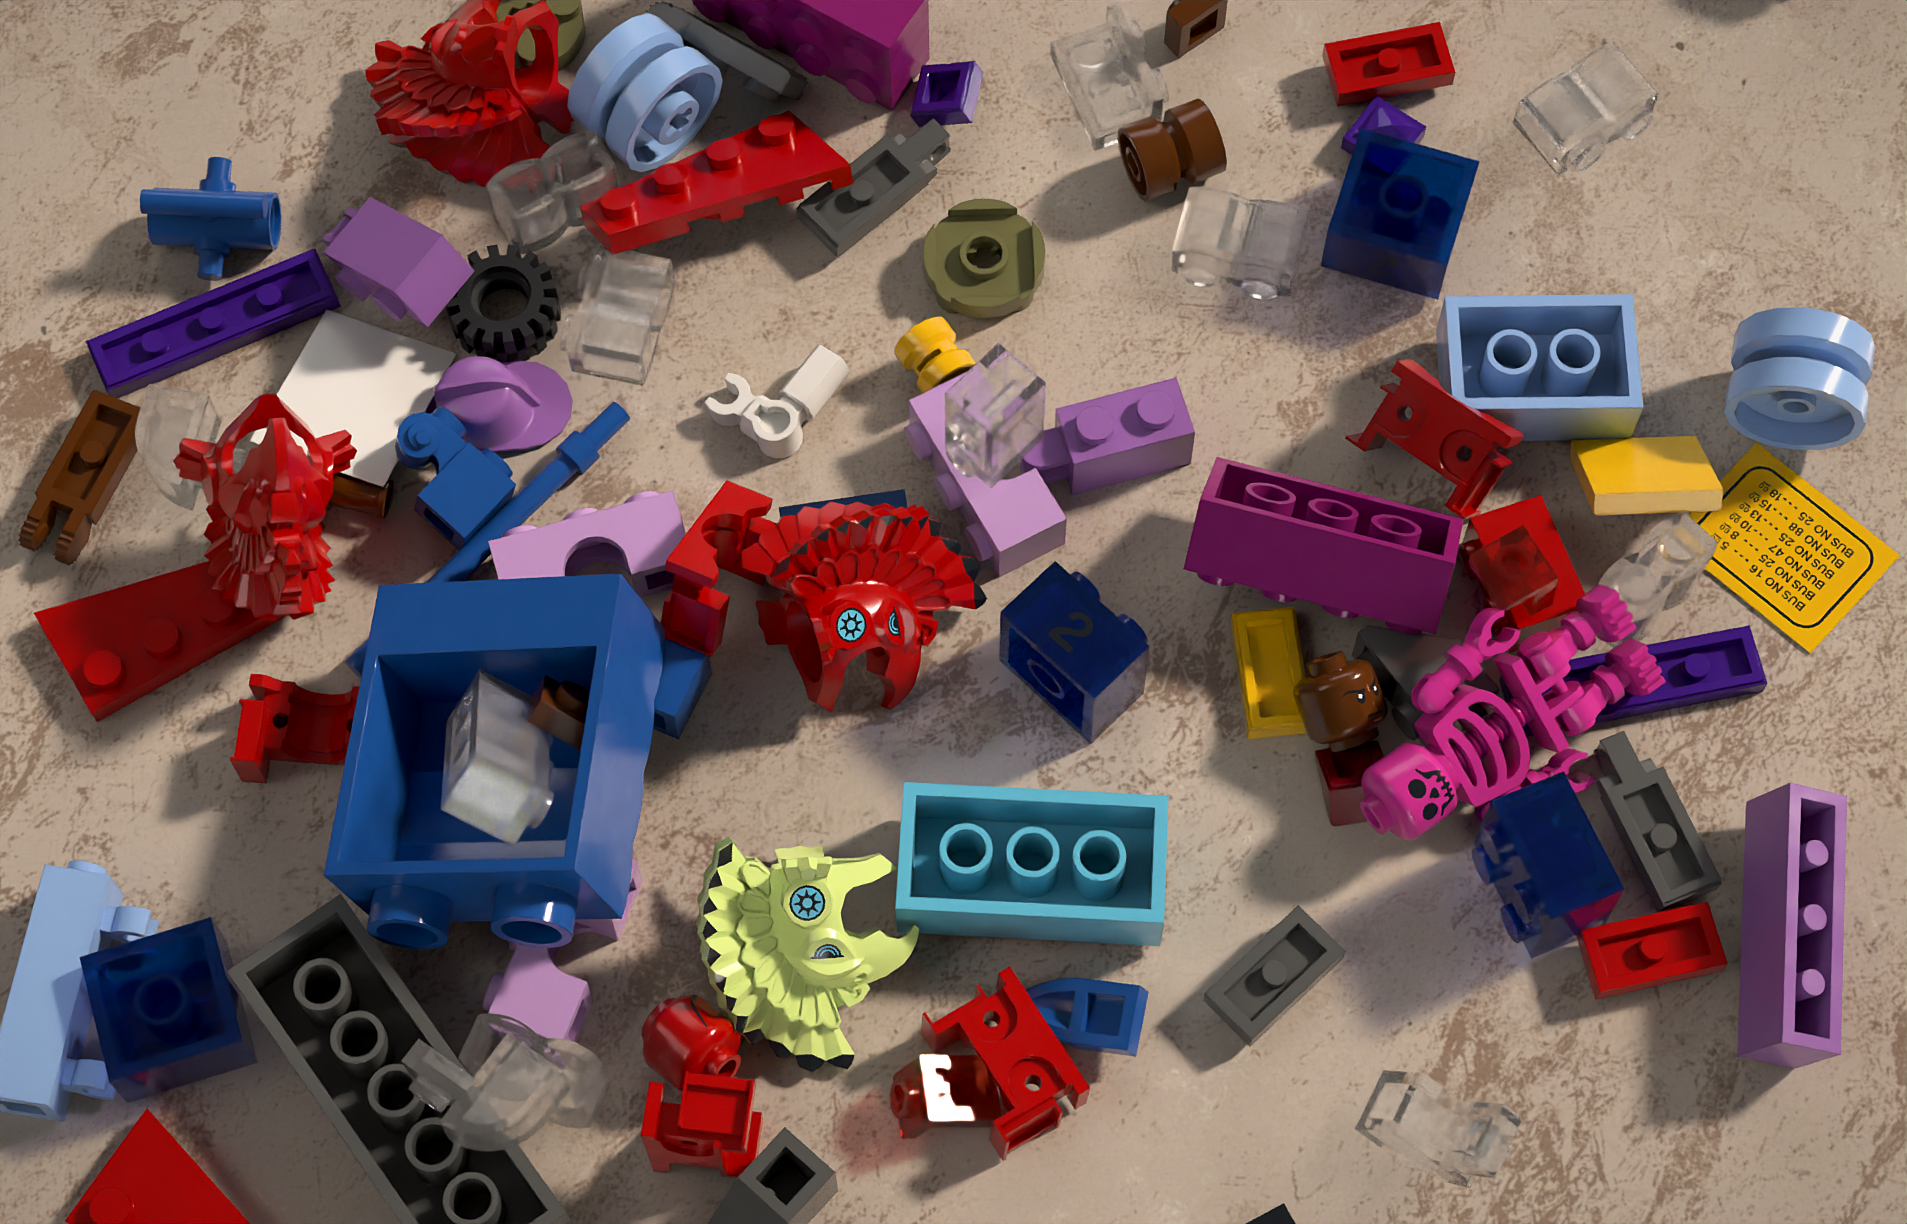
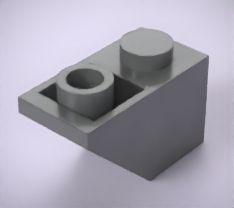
M1368 625L1358 632L1352 657L1371 663L1383 696L1393 707L1392 715L1397 726L1410 740L1415 741L1419 739L1424 745L1414 724L1425 712L1419 711L1413 705L1411 700L1412 690L1426 673L1434 674L1446 661L1444 653L1453 644L1461 646L1462 642L1454 638L1422 633L1410 635L1394 631L1390 628ZM1483 668L1482 672L1473 681L1465 679L1460 684L1486 690L1495 695L1499 691V687ZM1479 702L1468 707L1470 711L1476 713L1481 718L1488 714ZM1457 720L1453 722L1452 725L1461 732L1464 730Z
M784 1127L739 1175L708 1224H809L838 1192L836 1172Z

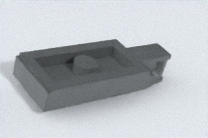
M932 119L908 139L902 133L893 138L888 134L850 163L854 184L833 190L829 181L799 204L796 208L798 219L838 258L929 185L928 182L938 173L935 165L951 152L949 147L950 134L936 120Z
M1625 731L1600 740L1597 749L1593 751L1604 777L1596 781L1601 795L1600 799L1657 912L1667 911L1717 890L1722 884L1721 877L1663 766L1657 768L1651 758L1640 762Z

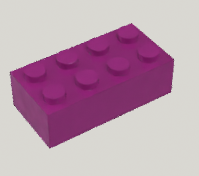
M692 0L693 5L696 6L698 11L709 20L717 23L725 21L745 32L748 38L756 45L768 50L775 48L794 58L799 66L808 73L815 76L825 75L844 85L860 101L865 103L876 102L893 111L920 73L922 65H925L930 59L928 0Z
M1216 457L1200 497L1183 569L1197 573L1201 580L1213 585L1230 586L1238 583L1257 588L1262 595L1275 601L1293 602L1296 599L1320 604L1326 612L1334 616L1356 618L1362 615L1385 621L1389 628L1400 633L1416 635L1425 631L1436 634L1455 567L1464 519Z

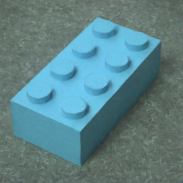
M904 782L895 905L897 933H906L915 924L919 928L918 934L1160 946L1165 914L1169 796Z

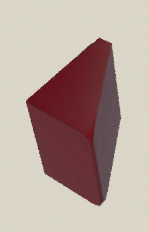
M1378 741L1366 742L1337 752H1332L1330 748L1315 751V760L1326 811L1332 826L1367 822L1359 806V803L1365 799L1361 780L1365 770L1384 757Z

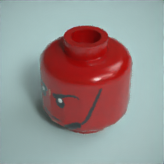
M695 994L680 996L677 999L668 998L659 1003L646 1018L641 1033L644 1041L642 1051L645 1062L678 1090L683 1091L686 1071L724 1077H734L741 1063V1057L738 1055L742 1041L741 1033L735 1032L733 1022L705 999Z

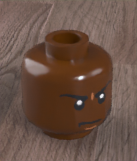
M1343 651L1332 652L1309 661L1306 665L1310 674L1300 679L1293 690L1294 699L1309 738L1319 744H1328L1332 752H1337L1359 746L1379 736L1380 733L1377 726L1385 720L1388 707L1371 663L1359 659L1346 661Z

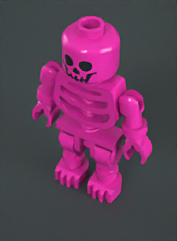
M1597 585L1577 600L1576 607L1578 613L1571 612L1560 621L1561 627L1552 629L1549 632L1533 634L1521 642L1517 652L1518 657L1505 654L1504 652L1516 643L1521 630L1502 627L1499 636L1489 640L1492 637L1491 627L1498 618L1504 617L1505 610L1491 607L1481 611L1472 621L1469 627L1470 631L1465 637V642L1461 646L1453 644L1444 653L1446 661L1434 674L1426 673L1412 690L1411 700L1413 705L1419 711L1425 712L1414 724L1425 747L1423 748L1417 743L1411 742L1400 744L1368 767L1363 773L1361 784L1365 799L1359 803V806L1368 823L1382 835L1390 831L1401 839L1415 840L1451 815L1457 806L1458 800L1475 806V815L1480 822L1497 827L1516 819V813L1529 807L1532 801L1517 812L1506 817H1500L1502 812L1514 805L1515 807L1507 811V813L1515 811L1526 801L1540 794L1541 796L1537 804L1531 806L1534 810L1548 805L1551 795L1565 792L1576 793L1589 788L1596 780L1593 776L1578 772L1572 779L1564 778V776L1569 774L1570 765L1578 759H1586L1588 753L1567 748L1570 745L1560 727L1562 726L1567 736L1583 733L1594 725L1597 715L1605 708L1607 703L1615 704L1624 697L1625 690L1632 695L1644 696L1650 694L1666 682L1664 677L1660 675L1663 672L1662 669L1656 665L1655 662L1657 660L1655 656L1648 653L1649 649L1646 644L1631 638H1626L1606 653L1605 662L1607 667L1600 665L1589 675L1590 680L1582 683L1578 681L1564 682L1563 678L1571 670L1568 662L1577 653L1578 649L1581 651L1587 650L1595 644L1596 637L1604 642L1614 643L1620 641L1637 629L1635 623L1631 621L1634 617L1627 611L1626 608L1628 606L1626 602L1619 599L1618 591L1604 585ZM1499 653L1500 655L1494 658L1493 662L1513 698L1510 702H1505L1492 692L1460 684L1465 679L1473 681L1482 672L1480 664ZM1551 687V690L1542 696V693ZM1479 702L1490 716L1485 717L1483 720L1479 715L1470 711L1468 707ZM1457 720L1466 733L1463 734L1452 725L1453 722ZM1525 723L1529 725L1540 747L1557 752L1549 759L1548 764L1539 773L1533 769L1529 770V744L1522 728L1525 726Z

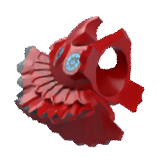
M830 501L820 509L804 506L796 515L782 516L775 527L761 532L755 544L740 552V568L765 574L764 577L770 586L785 592L780 601H756L759 613L758 624L764 632L765 642L768 645H787L803 680L808 699L830 712H833L836 699L843 686L845 670L848 664L864 651H866V670L877 675L884 685L885 696L881 707L891 710L900 704L915 685L920 668L922 645L928 647L936 636L939 621L933 619V611L948 610L951 606L976 610L987 600L983 590L974 582L981 566L973 557L959 555L961 551L959 541L939 536L942 522L930 518V513L922 505L918 508L915 504L907 508H895L888 503L869 506L860 502L843 505Z

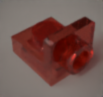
M1524 525L1470 555V567L1498 609L1507 611L1521 603L1531 617L1553 604L1559 577Z
M920 1055L893 1076V1083L890 1089V1106L893 1115L898 1118L902 1139H915L930 1128L991 1127L992 1121L1002 1116L997 1085L978 1055Z

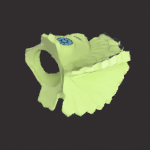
M731 837L715 843L712 863L704 871L703 889L697 897L700 912L696 926L698 928L697 934L702 940L700 946L701 960L708 968L709 983L717 991L718 1007L728 1013V1018L734 1024V1031L740 1032L751 1045L767 1038L771 1049L777 1057L787 1058L794 1054L799 1067L810 1072L819 1069L825 1061L833 1066L848 1069L853 1063L855 1054L839 1028L841 1019L837 1008L844 1004L850 1008L861 1002L870 990L868 983L886 977L903 965L917 943L919 928L913 924L905 934L897 937L885 934L877 926L858 934L843 928L841 909L846 893L852 888L872 883L898 868L880 853L865 857L832 858L830 856L824 857V847L796 846L775 849L779 863L772 864L770 869H768L758 858L744 857Z

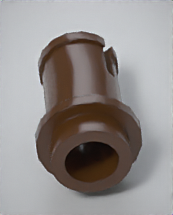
M340 472L333 474V495L325 510L329 511L332 506L376 515L378 518L385 519L393 499L394 481L388 479L384 487Z

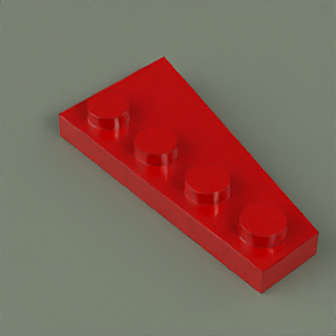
M788 110L782 114L767 117L760 124L732 137L717 140L710 144L708 148L680 161L665 164L655 172L630 184L611 189L601 197L580 206L584 226L612 254H617L688 233L690 231V221L700 218L720 220L722 223L745 216L743 206L776 197L779 205H784L804 199L803 188L829 181L832 189L835 190L854 183L850 163Z
M210 560L34 612L35 617L96 722L101 721L288 616V614L280 615L276 621L256 618L251 610L236 608L233 600L222 599L224 591L212 589L217 576L207 574L211 564Z
M148 1108L65 1220L67 1224H250Z

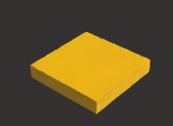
M1696 436L1571 440L1570 461L1592 512L1596 516L1722 510L1723 488Z

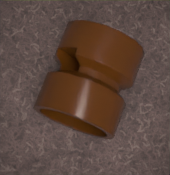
M1199 98L1168 109L1164 113L1163 122H1159L1156 118L1149 116L1118 129V147L1124 168L1134 190L1145 202L1175 191L1177 182H1180L1182 177L1191 184L1226 171V151L1221 133L1210 109Z

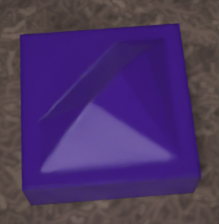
M976 61L922 65L910 114L918 127H923L932 119L936 120L941 126L972 123L984 73Z
M1376 96L1344 135L1341 149L1391 179L1424 138L1426 126Z

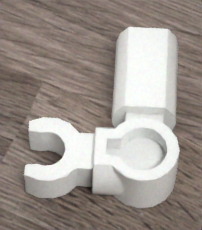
M817 345L779 392L781 400H770L764 395L755 397L752 395L750 386L744 378L738 374L728 373L724 378L727 388L731 393L738 396L737 399L730 404H721L716 399L709 397L705 404L714 421L725 426L740 425L741 432L758 442L760 450L766 456L774 459L786 458L799 450L803 442L801 425L805 420L812 421L848 377L850 370L840 356L822 345Z

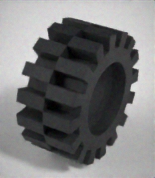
M497 244L487 246L489 257L481 259L477 250L467 255L469 264L474 270L473 274L446 305L456 339H460L462 348L469 354L474 349L477 357L490 358L491 354H495L499 362H508V354L517 353L519 361L529 360L527 348L533 346L540 354L547 347L545 335L554 339L558 331L556 320H561L557 289L549 267L545 262L539 265L538 256L530 250L521 258L519 246L508 244L506 255H500ZM515 289L526 297L527 301L524 310L519 315L508 320H489L480 312L482 300L497 290Z

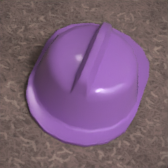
M468 357L455 362L444 372L439 383L434 387V396L425 413L432 414L438 406L450 411L466 429V433L461 438L466 443L470 442L481 453L486 448L493 452L515 451L545 445L560 435L571 418L573 400L567 383L555 370L538 362H499L489 357Z

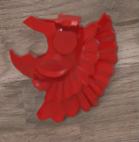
M467 0L451 19H448L444 24L439 23L431 27L420 38L425 43L422 49L411 45L401 47L390 40L375 43L377 62L365 70L367 81L373 87L370 97L380 107L373 115L377 118L376 122L381 135L388 134L391 145L407 148L413 157L429 162L437 171L451 174L464 184L474 180L480 186L486 188L491 187L494 183L510 187L515 179L531 181L537 170H553L558 155L542 140L541 128L537 123L544 121L561 134H567L570 132V126L574 119L571 117L567 107L569 89L558 82L559 21L544 0L532 7L520 10L512 16L506 15L505 19L500 22L497 20L496 11L502 0ZM527 27L535 41V59L531 65L516 70V48L520 36Z
M263 394L255 398L225 429L217 443L183 438L179 443L180 452L173 460L176 468L180 469V478L202 482L206 501L209 504L206 511L212 522L208 523L203 535L211 542V545L204 554V557L211 561L207 574L217 576L212 589L224 591L222 599L233 600L236 608L251 610L254 617L270 621H276L282 614H288L293 620L313 614L314 605L325 602L326 593L332 592L328 584L334 582L335 579L327 570L333 566L327 556L331 547L321 537L325 529L322 520L326 514L325 508L333 495V474L349 469L351 467L350 460L354 459L357 453L356 448L350 444L352 435L347 430L316 438L308 424L287 406L277 394ZM267 428L263 441L257 448L250 449L243 468L236 473L233 470V452L237 442L252 431ZM290 430L304 440L308 448L307 456L302 446L297 445Z

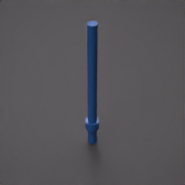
M612 402L581 433L573 431L556 447L558 455L426 583L464 581L491 555L488 541L501 538L506 531L521 526L575 473L583 475L600 458L598 450L630 420L628 413L618 403ZM368 639L345 660L347 666L360 678L362 676Z

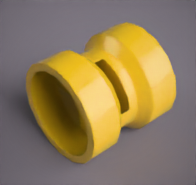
M933 317L915 325L899 339L894 348V354L902 366L908 371H914L917 375V388L921 393L927 392L973 368L979 372V367L969 352L958 349L955 345L956 334L943 317Z

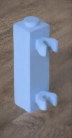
M78 860L69 861L67 868L44 864L0 1027V1112L64 1122L72 1092L98 1099L114 1100L120 1073L111 1071V1063L81 1059L112 939L134 946L153 948L159 921L150 919L151 910L134 906H121L124 894L102 866Z

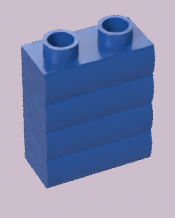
M621 573L379 585L324 870V876L369 915L367 932L372 937L381 942L402 948L435 949L447 943L451 922L492 921V932L504 940L524 946L552 948L571 942L575 920L622 919L631 881L633 842L641 814L644 769L652 740L654 699L659 687L663 666L665 629ZM545 675L559 683L563 681L574 682L590 692L581 751L527 721L532 694Z

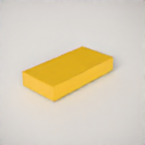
M1295 607L1231 613L1230 625L1247 740L1307 734L1293 695L1295 685L1300 679L1305 677Z

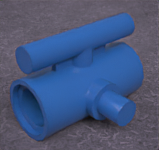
M223 157L208 158L206 179L200 181L199 189L154 187L153 189H142L140 193V211L142 214H147V227L151 243L160 246L194 247L193 253L199 256L197 277L209 281L222 279L223 260L230 257L231 248L276 250L281 235L282 216L278 194L276 192L236 191V184L231 182L232 161Z

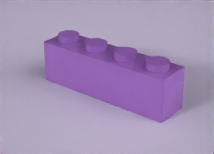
M1788 783L1746 802L1737 1057L1796 1069L1841 1055L1847 796Z

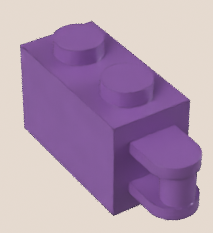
M369 197L359 210L348 207L343 213L344 217L331 232H327L321 239L327 246L323 253L340 269L339 274L335 277L339 284L361 301H365L371 295L372 301L397 321H400L407 315L424 326L429 327L474 272L473 268L442 234L372 197Z
M1177 377L1056 408L1055 428L1032 433L1023 440L1021 445V474L1036 468L1045 484L1067 479L1071 495L1191 464L1195 430Z

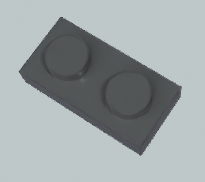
M1298 905L1204 993L1203 1001L1251 1047L1344 958L1346 951Z

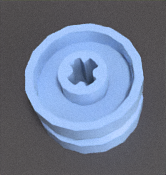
M647 13L632 17L617 26L594 47L580 66L570 87L567 107L571 117L594 137L605 139L610 152L631 170L642 173L660 167L675 157L695 138L709 119L719 99L723 79L716 65L698 50L688 46L684 47L681 35L661 18Z
M1807 307L1770 309L1754 313L1741 321L1734 334L1731 364L1734 372L1727 384L1724 414L1729 425L1743 436L1760 443L1792 450H1822L1843 446L1858 438L1866 425L1869 395L1866 385L1872 375L1875 345L1871 334L1856 321L1834 312Z

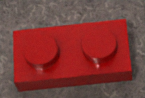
M1440 22L1325 43L1322 54L1337 107L1370 101L1376 96L1385 98L1453 85L1456 73Z
M1708 902L1582 929L1576 937L1595 1000L1722 972L1728 964Z

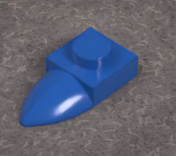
M1059 978L1039 983L1026 989L1059 1041L1067 1043L1074 1049L1136 1057L1149 993L1142 986L1085 978Z

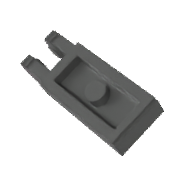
M662 1L661 3L655 2V5H650V9L646 10L647 13L661 18L681 35L684 47H699L698 51L716 65L721 73L726 74L731 65L747 74L748 78L744 86L770 101L776 102L780 94L799 100L808 84V81H806L807 77L698 16L685 11L683 8Z

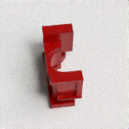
M1412 359L1397 361L1391 372L1401 378L1400 385L1396 383L1381 385L1380 388L1387 392V395L1362 433L1348 435L1345 439L1364 452L1382 448L1386 440L1389 439L1457 485L1444 505L1446 508L1463 519L1480 515V507L1505 468L1513 464L1511 460L1497 452L1496 449L1499 445L1505 449L1518 446L1524 434L1514 427L1495 419L1488 413L1475 410L1450 395L1441 387L1439 380L1431 376L1421 365ZM1407 407L1412 410L1410 419L1405 415ZM1466 446H1468L1472 451V456L1470 459H1468L1464 454V449Z
M726 480L666 559L665 570L674 573L675 576L672 591L664 600L660 624L665 629L666 639L709 657L713 656L722 643L730 600L729 595L712 589L719 577L717 567L763 586L766 582L765 574L740 568V552L755 544L761 532L777 525V523L761 517L766 516L771 509L772 498Z
M250 674L249 687L256 700H239L242 709L234 757H230V762L242 782L267 784L270 760L345 765L360 686H352V690L344 694H322L306 690L295 682L281 681L263 674ZM287 724L285 727L279 728L281 725Z
M1010 966L998 973L997 992L987 997L978 984L976 985L973 1000L936 1022L932 1023L926 1012L922 1014L920 1032L933 1054L961 1039L965 1047L972 1048L988 1068L1000 1091L1003 1105L1008 1111L992 1121L989 1141L1002 1161L1006 1160L1007 1154L1053 1126L1056 1129L1060 1126L1063 1111L1057 1104V1100L1067 1096V1099L1076 1110L1086 1104L1090 1091L1089 1085ZM991 1020L996 1022L997 1026L989 1027L986 1023ZM1035 1084L1039 1090L1031 1091L1026 1085Z
M686 1071L681 1104L663 1102L664 1084L649 1081L641 1138L653 1171L667 1173V1170H671L672 1164L718 1169L722 1177L738 1178L758 1156L763 1115L762 1112L752 1111L756 1090L755 1079L749 1080Z

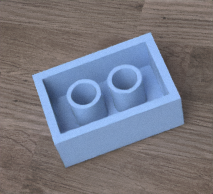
M1633 294L1445 296L1436 328L1440 385L1450 395L1469 407L1483 413H1488L1495 419L1514 427L1524 434L1521 441H1567L1632 437L1643 410Z

